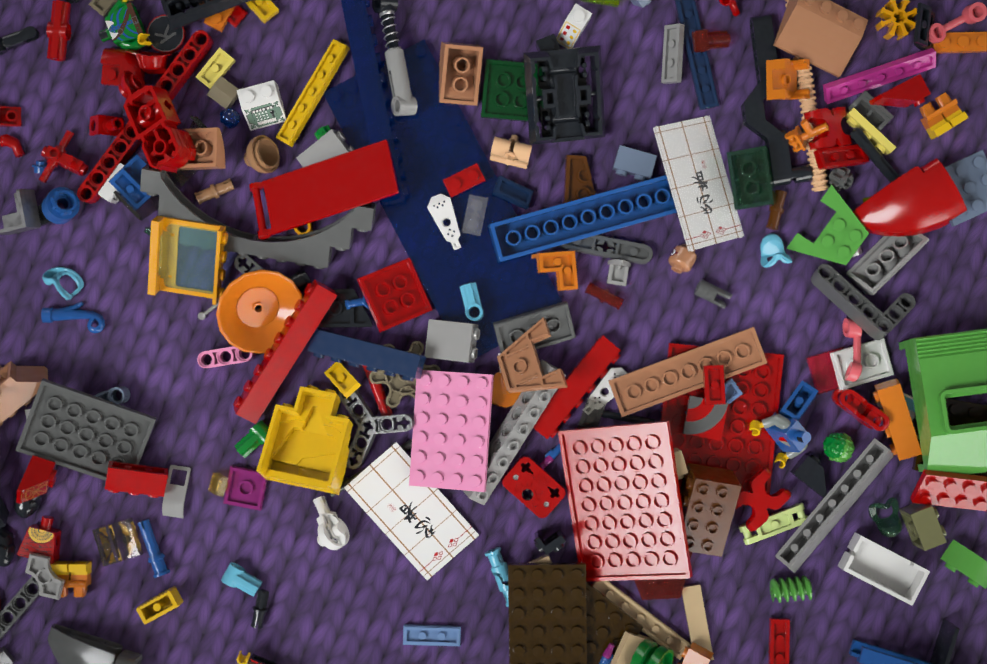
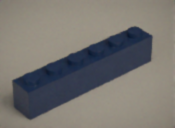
M316 329L311 336L307 350L314 352L313 356L324 358L326 355L331 357V361L342 363V360L349 361L348 365L358 368L361 364L367 366L366 370L377 372L378 369L384 370L385 375L393 377L396 374L403 375L402 379L414 381V378L421 379L426 358L423 355Z

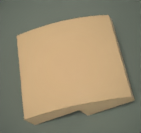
M625 631L610 664H630L639 644L644 639H653L641 634L636 635Z

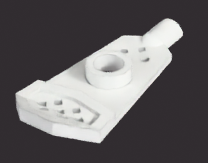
M443 194L431 197L427 208L445 240L451 242L454 250L461 248L458 240L460 231L451 198ZM444 219H450L451 223L449 226L443 224Z
M622 367L610 368L589 396V404L583 411L589 415L594 409H600L613 399L614 395L608 380L627 374V372ZM603 388H607L609 390V393L607 395H603L601 393Z

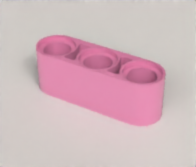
M233 346L201 352L198 355L197 362L202 368H213L252 361L256 353H250V356L245 359L242 356V351ZM225 351L231 354V359L228 362L223 359ZM207 354L212 358V362L209 365L204 361V357Z

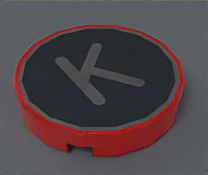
M160 15L149 23L147 34H150L147 39L152 42L151 46L160 53H174L183 46L186 31L184 26L171 31L166 15Z

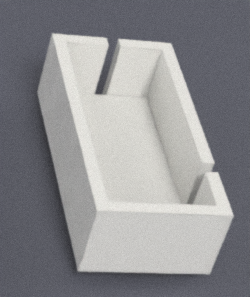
M855 532L847 546L850 551L844 552L838 567L913 606L930 571Z

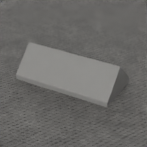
M923 234L900 237L883 236L846 275L865 295H874L929 241V238Z

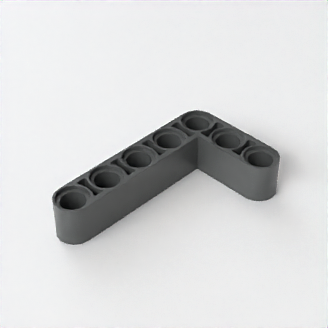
M821 264L811 276L813 285L875 340L883 339L916 304L915 298L911 294L903 293L882 313L830 265Z

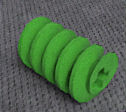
M795 576L793 581L790 577H787L785 581L783 578H779L778 582L774 578L771 579L770 594L772 602H774V598H777L778 602L781 603L782 597L785 598L786 602H789L790 596H792L794 602L797 601V596H800L801 600L804 601L805 595L808 596L809 600H812L810 580L806 576H802L801 579Z

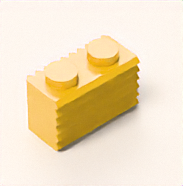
M173 586L140 604L136 611L142 622L147 624L180 606L183 603V599L177 588Z

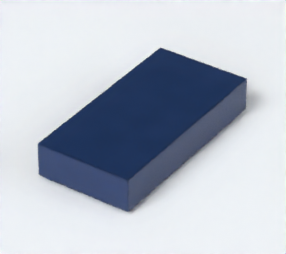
M499 176L492 195L526 210L529 207L534 191Z

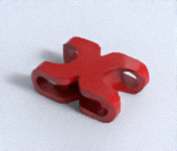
M836 107L832 110L822 108L804 113V118L814 128L824 123L829 128L828 131L816 135L813 140L808 141L810 150L852 144L851 136L845 134L841 127L842 118L847 116L846 107Z
M839 388L833 391L832 401L865 427L877 431H884L888 428L890 423L889 417L877 407L868 403L857 392L851 389L839 390ZM880 417L883 418V424L881 426H879L882 421Z
M767 467L761 468L748 480L750 490H740L735 508L736 510L743 504L751 506L752 515L746 521V527L750 532L757 530L768 520L767 508L773 510L780 509L791 497V492L785 488L780 489L774 494L766 493L765 483L771 477V472Z

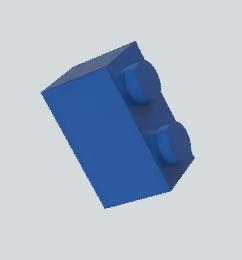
M802 380L779 414L799 421L815 399L818 390Z

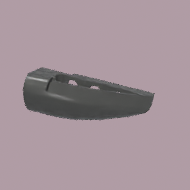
M55 623L50 628L48 644L58 664L141 663L142 654L127 649L122 652L123 646L116 642Z

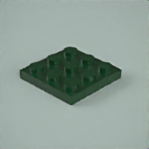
M486 59L481 118L528 122L523 62ZM535 64L533 76L536 78V96H538L537 64ZM539 68V74L543 76L542 69ZM537 101L538 118L540 108L539 101Z

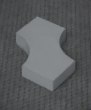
M31 552L25 572L33 576L38 582L39 595L56 600L61 599L65 580L59 578L53 572L50 565L51 557Z

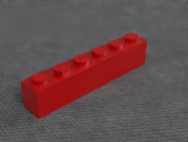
M601 335L565 379L568 388H558L533 428L546 439L549 437L553 438L560 430L557 428L560 423H566L572 414L569 412L574 407L577 409L584 401L582 399L586 392L589 394L595 388L596 384L594 382L598 377L602 379L608 372L607 366L610 363L614 364L621 355L618 353L621 350Z

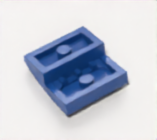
M137 154L108 181L136 209L141 207L151 197L147 195V192L140 191L141 169L147 164Z

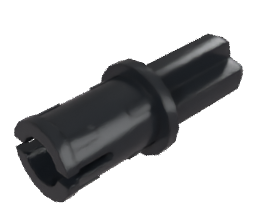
M258 590L256 603L253 606L254 613L251 623L253 628H256L257 621L258 629L263 628L265 612L268 611V608H266L269 597L268 590Z

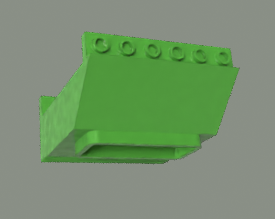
M987 329L918 337L899 342V350L906 351L923 464H918L919 472H923L924 469L960 474L987 472V421L950 426L946 405L947 398L987 393Z

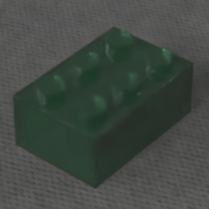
M760 146L727 152L735 210L741 211L776 205L768 147Z

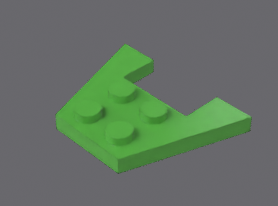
M831 185L820 201L836 211L814 243L797 233L786 249L847 265L869 232Z

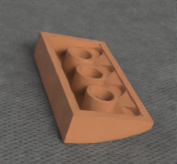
M220 128L183 129L189 132L196 148V157L194 161L189 160L183 167L177 168V170L225 169V150Z

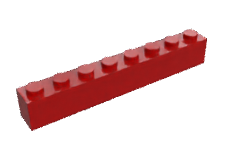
M315 279L305 288V295L296 302L293 314L286 318L284 328L276 334L274 344L266 350L264 360L255 367L252 379L245 383L242 395L238 396L233 403L235 414L254 424L257 423L337 297L333 289Z

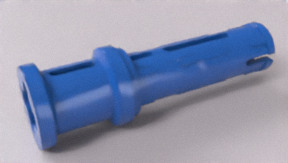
M147 519L137 523L149 554L148 563L152 565L153 577L157 578L170 573L171 571L167 569L164 560L165 554L161 553L150 520Z

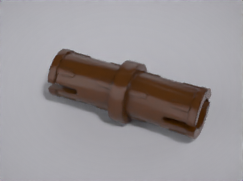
M775 190L772 206L769 207L770 214L766 228L778 230L781 214H784L783 206L787 192Z

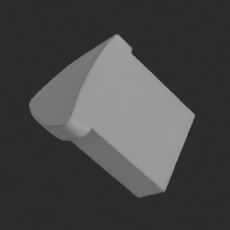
M620 259L608 260L609 270L606 284L626 286L631 263Z

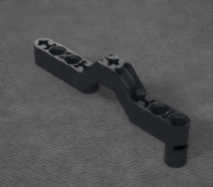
M771 15L750 17V33L757 86L741 105L743 125L765 141L772 187L788 185L791 183V180L795 184L811 182L812 172L809 164L791 167L788 139L784 137L787 133L786 130L777 129L765 118L763 100L767 96L766 60L777 59L776 47L773 46L775 42Z

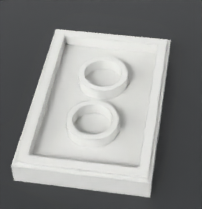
M884 338L861 344L862 373L855 382L845 380L846 370L849 364L853 362V346L830 353L839 390L894 375Z

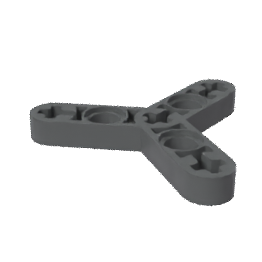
M358 390L348 398L339 391L340 400L358 425L357 432L349 448L347 466L351 469L360 468L364 464L376 434L406 432L414 427L415 421L411 414L375 416ZM352 400H358L350 405V402H353ZM358 404L363 407L361 415L355 413V406ZM405 417L407 421H410L407 428L405 424L397 425V422L404 421ZM385 419L391 420V429L384 427L383 422ZM371 422L373 428L367 432L368 425L366 423ZM361 437L367 442L365 448H361L358 445V440ZM357 455L356 460L359 462L353 464L354 460L351 458Z

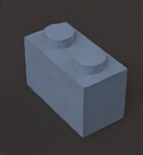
M620 145L612 170H615V174L620 176L633 175L635 180L643 182L651 178L657 155Z

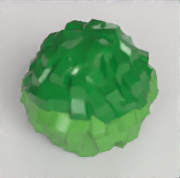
M832 433L823 442L824 453L830 460L840 463L848 461L855 449L851 437L846 433Z

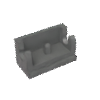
M865 90L858 95L846 110L850 111L855 108L880 131L894 116L881 105H870L869 101L873 97Z

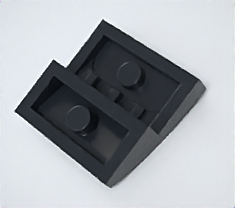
M918 3L914 45L922 51L932 48V43L929 42L930 25L935 22V12L932 11V7L923 3Z

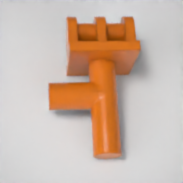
M804 119L800 122L805 131L804 133L797 125L794 130L787 132L784 137L789 140L788 143L790 146H793L794 152L805 151L807 139L828 131L829 128L824 123L812 129L807 119Z

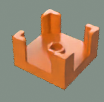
M784 58L766 60L767 100L810 99L809 89L797 90V70L809 69V59L790 60Z

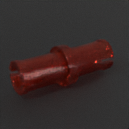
M592 282L589 283L585 290V293L599 299V302H605L617 308V310H619L624 299L610 293L609 289L606 288L605 290Z

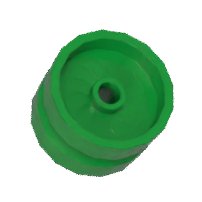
M644 639L637 647L630 664H673L674 652L665 646L659 647L656 642L650 639Z

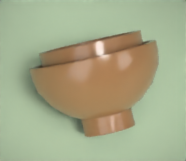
M259 135L249 142L244 154V161L249 167L260 173H272L279 166V150L269 137Z

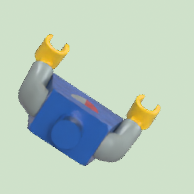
M778 413L762 419V422L753 420L749 427V430H753V436H758L761 428L764 427L780 449L786 452V454L778 453L774 463L781 461L779 468L785 467L787 459H793L807 448V443L811 440V434L803 428L798 420Z

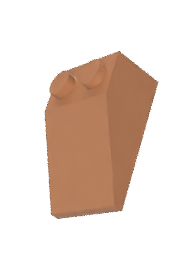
M441 41L439 103L477 106L483 56L482 46Z

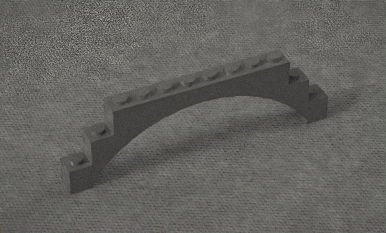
M149 164L141 169L140 191L147 192V195L150 196L159 195L158 216L226 226L228 242L225 244L224 251H227V253L237 252L241 256L254 255L259 259L272 258L282 263L289 261L295 262L299 266L312 265L314 268L324 269L328 268L331 263L333 247L340 251L350 249L353 242L354 228L360 232H368L374 226L377 203L371 202L353 208L337 221L315 231L300 235L270 236L267 239H259L258 235L227 226L197 208L176 187L166 171L152 168ZM180 227L179 243H182L184 246L196 245L207 250L216 249L217 232Z

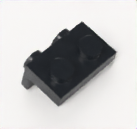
M560 529L545 540H543L538 531L534 533L535 546L540 552L544 551L546 555L553 550L554 552L559 551L564 547L563 543L566 542Z

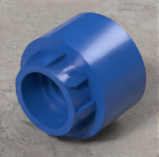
M66 187L54 188L42 202L44 216L55 224L69 222L80 209L78 196L74 191ZM57 202L62 203L65 209H61L57 205Z

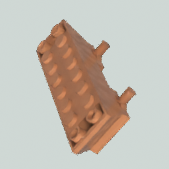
M12 361L8 362L4 367L0 366V426L8 417L12 418L20 407L26 406L32 401L43 378L48 380V369L45 366H16Z

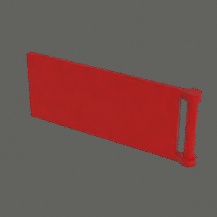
M387 140L262 182L249 184L250 192L253 194L259 227L257 232L259 239H267L274 234L399 193ZM263 188L271 224L270 229L266 227L260 191Z

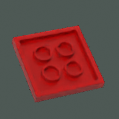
M410 257L357 279L380 333L433 310Z

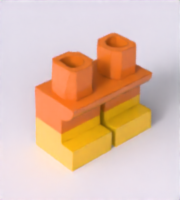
M946 92L935 98L940 107L937 110L934 109L931 102L919 108L923 116L920 121L931 140L969 118L965 111H961L957 105V100H951Z
M57 561L50 564L53 572L59 578L65 580L61 597L68 596V588H74V597L86 596L87 586L91 584L92 561Z

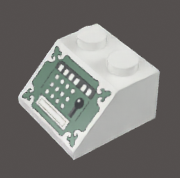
M274 80L236 90L250 131L279 124L287 119L278 84Z

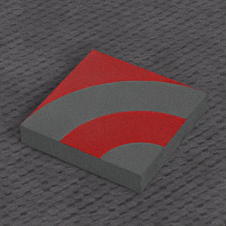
M689 395L682 433L721 441L728 402L724 405H705L704 398Z

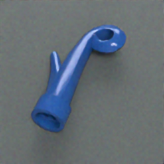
M83 302L64 308H42L41 319L43 323L89 319L87 327L90 332L99 333L105 327V321L100 314L88 310H78V308L84 305ZM97 320L99 323L98 326L93 327V323Z

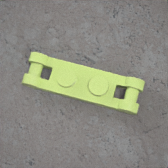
M798 503L769 515L768 520L756 530L757 534L751 535V532L746 527V523L738 526L740 532H743L745 545L800 526L808 517L804 512V504ZM797 513L798 518L794 520L792 514Z

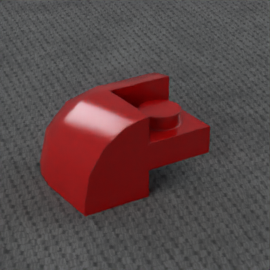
M105 48L103 50L100 62L103 64L102 85L119 86L122 74L126 70L139 75L144 81L145 72L139 67L136 54L128 53L125 49Z

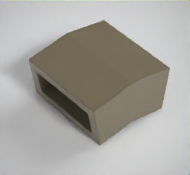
M220 76L207 95L225 109H230L238 98L236 90L239 89Z

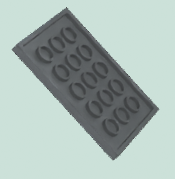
M43 378L15 451L30 456L34 455L55 462L57 465L106 480L109 461L139 464L156 417Z

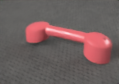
M976 2L966 6L961 16L944 25L940 23L930 25L929 42L934 44L942 42L946 37L947 31L964 22L974 24L982 21L987 16V7L981 2Z
M845 318L842 324L843 334L845 337L853 338V362L849 364L846 370L845 380L855 382L862 373L861 336L863 331L852 319Z

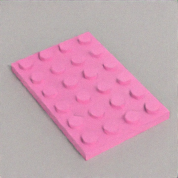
M422 370L421 379H416L415 424L412 434L409 486L486 492L494 375Z

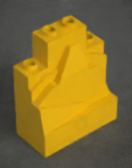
M307 385V387L300 386L295 406L287 403L275 405L256 470L266 480L339 495L350 451L348 445L353 424L348 419L349 417L337 414L340 397L336 391L331 389L322 391L312 385Z

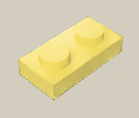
M219 47L197 74L196 78L211 89L219 77H223L236 60Z

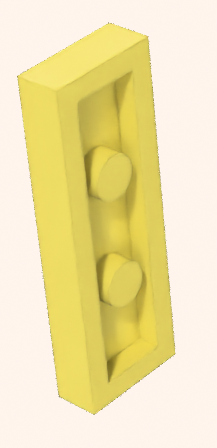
M855 108L847 112V116H845L847 124L852 128H860L881 154H890L896 148Z

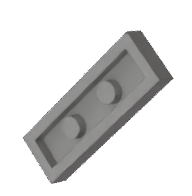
M681 23L664 26L661 83L663 84L681 83L685 27Z

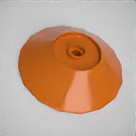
M260 269L244 273L229 283L219 298L216 311L219 331L229 344L243 352L265 353L274 344L276 334L284 328L286 318L293 314L296 302L303 298L302 293L293 280L280 272ZM257 305H261L260 309L255 310Z

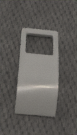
M170 465L162 504L163 516L184 518V502L191 468ZM173 469L187 471L184 486L170 484Z

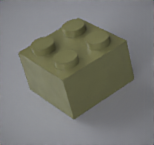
M913 503L899 509L914 546L926 551L947 543L945 539L946 531L939 524L937 519L939 518V513L935 507L929 504Z

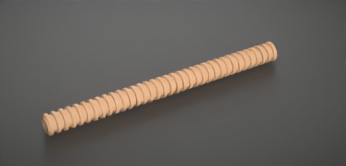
M811 66L809 69L797 70V85H799L797 90H810V99H799V102H801L800 108H802L800 112L803 114L802 120L805 119V112L818 109L816 108L817 102H815L816 96H814L816 92L813 90L815 85L812 84L814 79L811 78L813 76V73L810 71L812 70ZM814 137L807 139L806 150L808 152L806 155L809 156L807 161L810 162L809 165L812 172L811 185H813V188L811 190L818 192L829 189V186H827L828 180H826L827 174H825L827 169H818L813 153L816 150H810L808 141L813 140Z

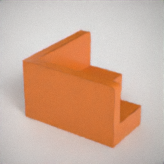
M575 251L531 255L532 259H537L538 273L556 272L558 291L578 289Z

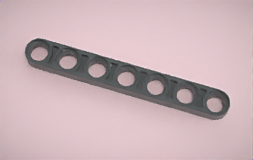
M33 576L0 612V640L39 597V585ZM31 583L38 586V591L35 594L29 591ZM18 598L25 600L24 608L17 606L16 601ZM6 612H10L13 615L12 622H7L4 619Z

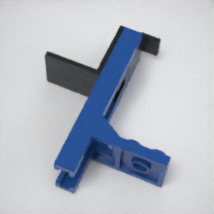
M943 619L930 662L856 639L852 641L849 654L857 657L856 661L861 664H949L960 628Z

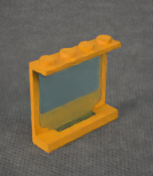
M156 216L151 221L148 294L156 295L159 291L212 298V304L216 305L224 292L222 281L225 279L226 270L223 269V263L226 262L227 251H224V248L228 242L226 226Z

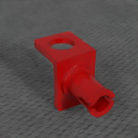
M99 114L91 116L89 135L118 136L124 127L123 118Z

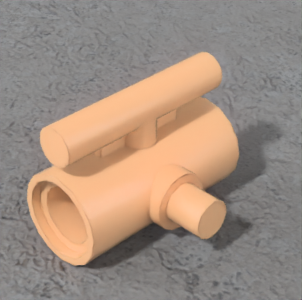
M512 135L509 140L495 136L490 160L527 169L532 145L520 143L517 135Z

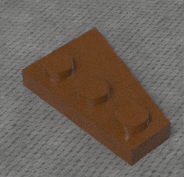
M566 155L563 204L596 195L586 156Z

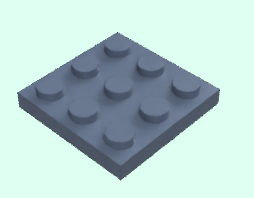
M983 150L945 167L967 208L966 212L950 220L952 227L987 211V158Z

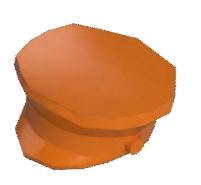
M497 372L493 377L492 404L504 408L513 406L521 392L509 393L506 389L502 373Z

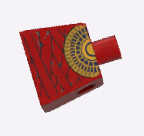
M42 516L40 525L34 524L29 526L17 552L18 556L29 558V554L33 552L50 556V564L59 561L61 530L52 528L53 517Z

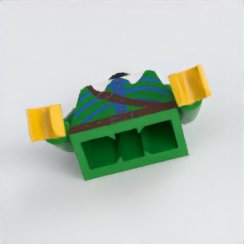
M117 0L109 11L108 16L104 18L108 28L98 32L102 42L112 39L117 46L130 50H139L145 45L150 46L152 42L147 39L150 34L146 33L136 6L131 2L129 3L130 0Z

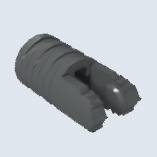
M703 279L699 281L694 291V295L725 309L726 303L716 298V295L718 294L727 299H730L733 295Z

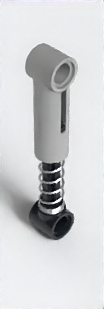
M372 0L374 12L378 13L382 19L381 25L384 26L382 31L385 33L384 40L387 42L385 47L388 50L385 52V58L393 96L391 101L392 113L395 116L415 115L418 107L417 100L411 93L404 50L400 49L401 47L398 45V32L395 29L397 24H394V14L398 8V0Z

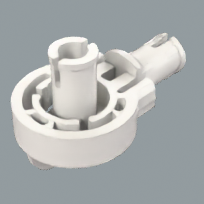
M325 496L314 499L313 502L319 513V517L316 519L319 525L318 544L330 550L342 548L348 543L350 537L346 524L338 518L336 512L330 511Z

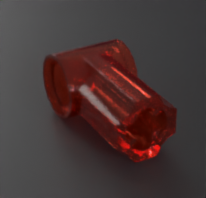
M727 31L692 32L694 52H705L711 49L728 48L731 42L730 34Z

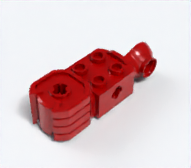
M126 70L122 74L121 84H119L118 88L120 93L126 98L123 107L137 140L142 141V150L147 162L152 168L177 173V168L183 167L189 160H195L196 148L189 132L177 128L181 122L167 90L152 85L145 86L144 81L139 75Z

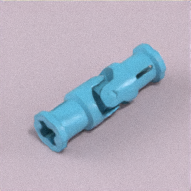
M496 547L485 552V556L488 557L491 563V571L495 576L498 588L505 597V605L509 607L508 565L502 558L501 548Z

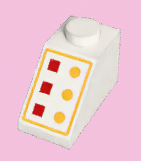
M575 4L556 37L558 44L566 49L573 48L590 21L592 13Z

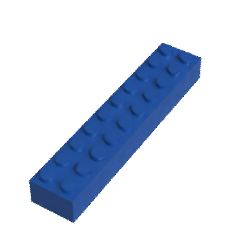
M664 175L489 224L488 229L497 261L500 263L677 213L667 176Z

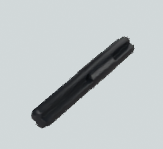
M857 127L851 131L850 136L890 183L900 177L860 128Z

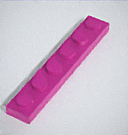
M930 48L824 84V101L830 104L862 93L865 90L868 91L936 68V51Z

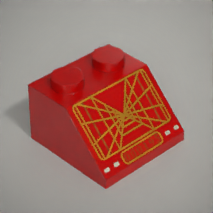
M32 456L17 489L16 503L21 504L47 493L49 487L53 488L57 478L55 462Z

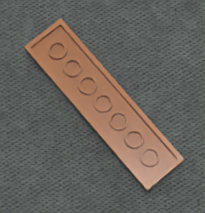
M751 327L608 380L621 417L704 387L703 366L724 365V379L767 364V360L755 328Z

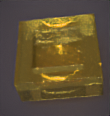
M213 472L208 491L216 496L223 497L228 487V478L220 473Z

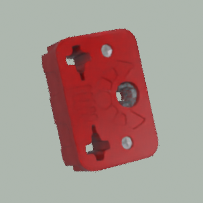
M528 455L521 456L502 478L503 486L539 518H546L566 494L564 487ZM530 463L529 468L531 471L527 469L523 471L521 464ZM549 487L552 488V489H554V490H555L556 488H558L557 491H558L559 494H558V495H555V494H554V495L551 496V491H550ZM530 489L532 496H531V497H528V496H527L526 498L523 497V496H524V492H523V491H524V490L528 491V490Z

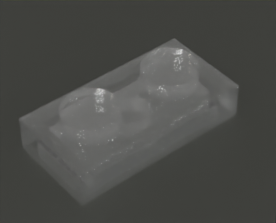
M469 194L462 233L481 236L488 198Z

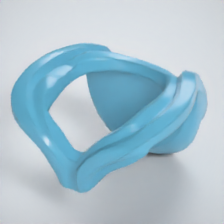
M770 233L762 239L760 244V263L764 268L773 266L778 260L787 264L792 263V258L785 253L783 241L777 234ZM773 256V258L768 262L767 258Z
M51 268L44 272L42 276L46 285L54 284L57 291L66 300L72 299L84 287V281L81 276L69 268ZM64 275H69L78 285V288L72 294H69L60 285L59 280Z

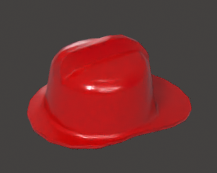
M125 49L128 53L136 54L139 67L149 74H164L167 56L172 55V53H154L144 50Z

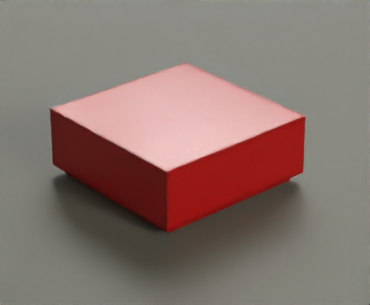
M239 5L235 6L227 21L236 28L248 13Z

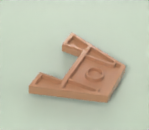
M545 318L540 319L497 356L505 386L509 393L568 388L563 371L560 368L545 375L541 368L534 344L551 337Z

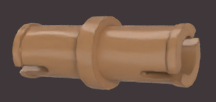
M229 178L216 185L211 184L209 188L194 194L198 203L201 204L212 198H220V195L235 190Z

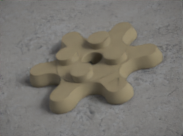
M414 341L407 352L421 355L424 351V345L420 341ZM385 344V345H384V346H388V347H391V348H395L392 344ZM424 364L423 370L441 371L439 366L434 364ZM384 370L372 371L370 373L369 380L371 383H384L388 386L389 394L386 397V404L389 407H397L400 404L401 398L405 395H410L415 399V378L414 381L403 380L399 374H396L395 377L385 375Z

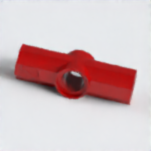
M53 1L51 21L48 22L46 30L47 37L49 38L47 59L65 61L67 41L71 38V25L69 24L71 4L69 2Z

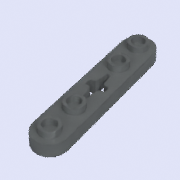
M599 235L560 245L565 250L610 259H620L636 264H647L653 256V251L648 245ZM604 242L608 243V247L614 248L615 250L607 249V251L604 252L603 248L599 246L595 247V245H603Z

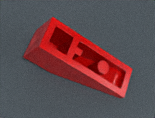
M918 74L873 98L869 103L870 105L905 108L914 104L916 107L925 102L924 97L930 95L931 92L921 74Z

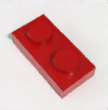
M477 163L443 180L451 198L486 181Z
M724 365L703 366L705 405L726 404Z

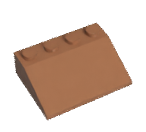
M789 0L773 46L799 59H809L810 64L836 77H840L863 37L868 19L830 0Z

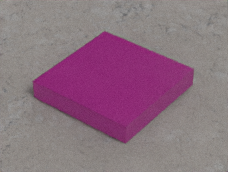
M231 465L223 504L261 511L267 480L256 470Z

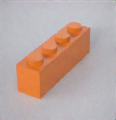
M898 379L874 385L876 390L873 392L875 402H880L881 409L879 410L890 419L885 433L887 438L891 437L893 444L889 446L893 455H897L899 461L922 455Z

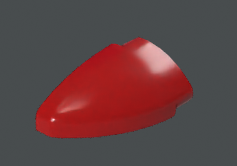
M936 158L922 167L916 166L866 200L853 213L869 233L900 237L923 234L946 226L950 220L966 212L967 208L951 176Z

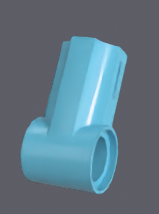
M476 282L460 286L467 318L474 322L480 321L484 316V310L481 305ZM474 307L480 310V314L476 318L470 316V310Z
M230 562L221 578L224 584L232 588L237 587L253 597L263 582L245 572L242 566Z

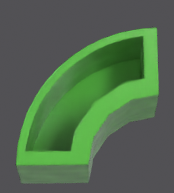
M953 540L940 558L946 563L945 567L954 573L957 570L968 577L967 582L976 588L980 585L986 589L987 561Z

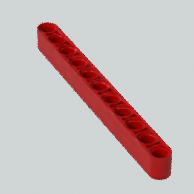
M203 30L193 33L156 83L155 87L165 89L167 83H172V88L167 91L171 101H173L212 48L213 39ZM201 37H206V42L202 45H199V39ZM195 52V57L192 60H188V54ZM183 67V73L177 76V69ZM130 121L127 122L78 188L77 196L80 201L89 204L96 203L101 198L98 192L118 164L125 165L142 141L137 140L136 136L131 137L133 128ZM126 144V150L120 153V146ZM111 159H114V166L112 168H109L108 162ZM102 174L103 181L98 184L97 177ZM91 190V197L86 199L85 193Z

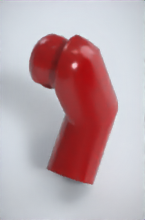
M8 134L0 136V146L12 148L16 158L25 155L18 138Z

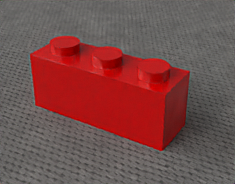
M109 461L105 490L112 493L128 492L131 495L145 494L152 498L164 497L168 468Z

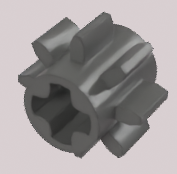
M846 167L833 169L829 175V184L837 191L848 189L853 183L851 170Z

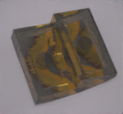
M133 518L92 530L103 567L143 554Z

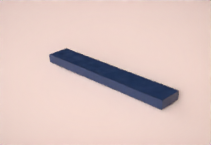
M674 0L679 23L685 25L684 45L699 110L718 107V97L695 0Z

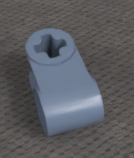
M119 386L94 396L121 405L129 400L131 394L127 387ZM118 390L122 393L121 400L116 397Z

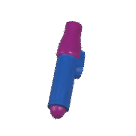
M560 443L544 455L545 458L540 463L543 469L551 464L561 453Z
M609 643L603 652L599 664L611 663L615 647L613 643Z

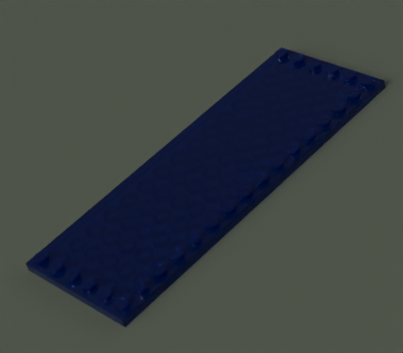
M422 40L404 50L411 93L417 100L418 107L415 115L395 116L392 113L391 101L393 96L386 60L325 91L323 95L350 146L355 150L383 140L388 141L399 193L379 201L442 321L478 324L480 337L476 342V348L478 349L477 357L499 346L493 322L561 303L562 300L547 272L538 273L537 259L531 258V255L537 254L536 252L498 263L488 225L517 217L510 202L492 195L497 177L459 105L439 103V67L425 40ZM477 163L486 181L451 198L460 231L458 240L461 248L454 250L451 242L445 240L427 206L431 197L438 194L450 197L443 182L444 179ZM448 218L443 221L445 226H449L451 223ZM476 282L481 305L484 310L483 318L477 322L467 318L460 291V286ZM474 307L470 310L472 318L479 316V308Z

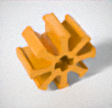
M890 0L876 13V18L880 17L885 20H881L875 25L876 30L879 31L886 26L888 27L886 35L883 36L884 39H891L895 36V32L898 37L897 40L903 39L915 28L916 22L908 18L911 19L917 15V8L905 12L907 4L910 3L909 0H902L898 7L896 0Z

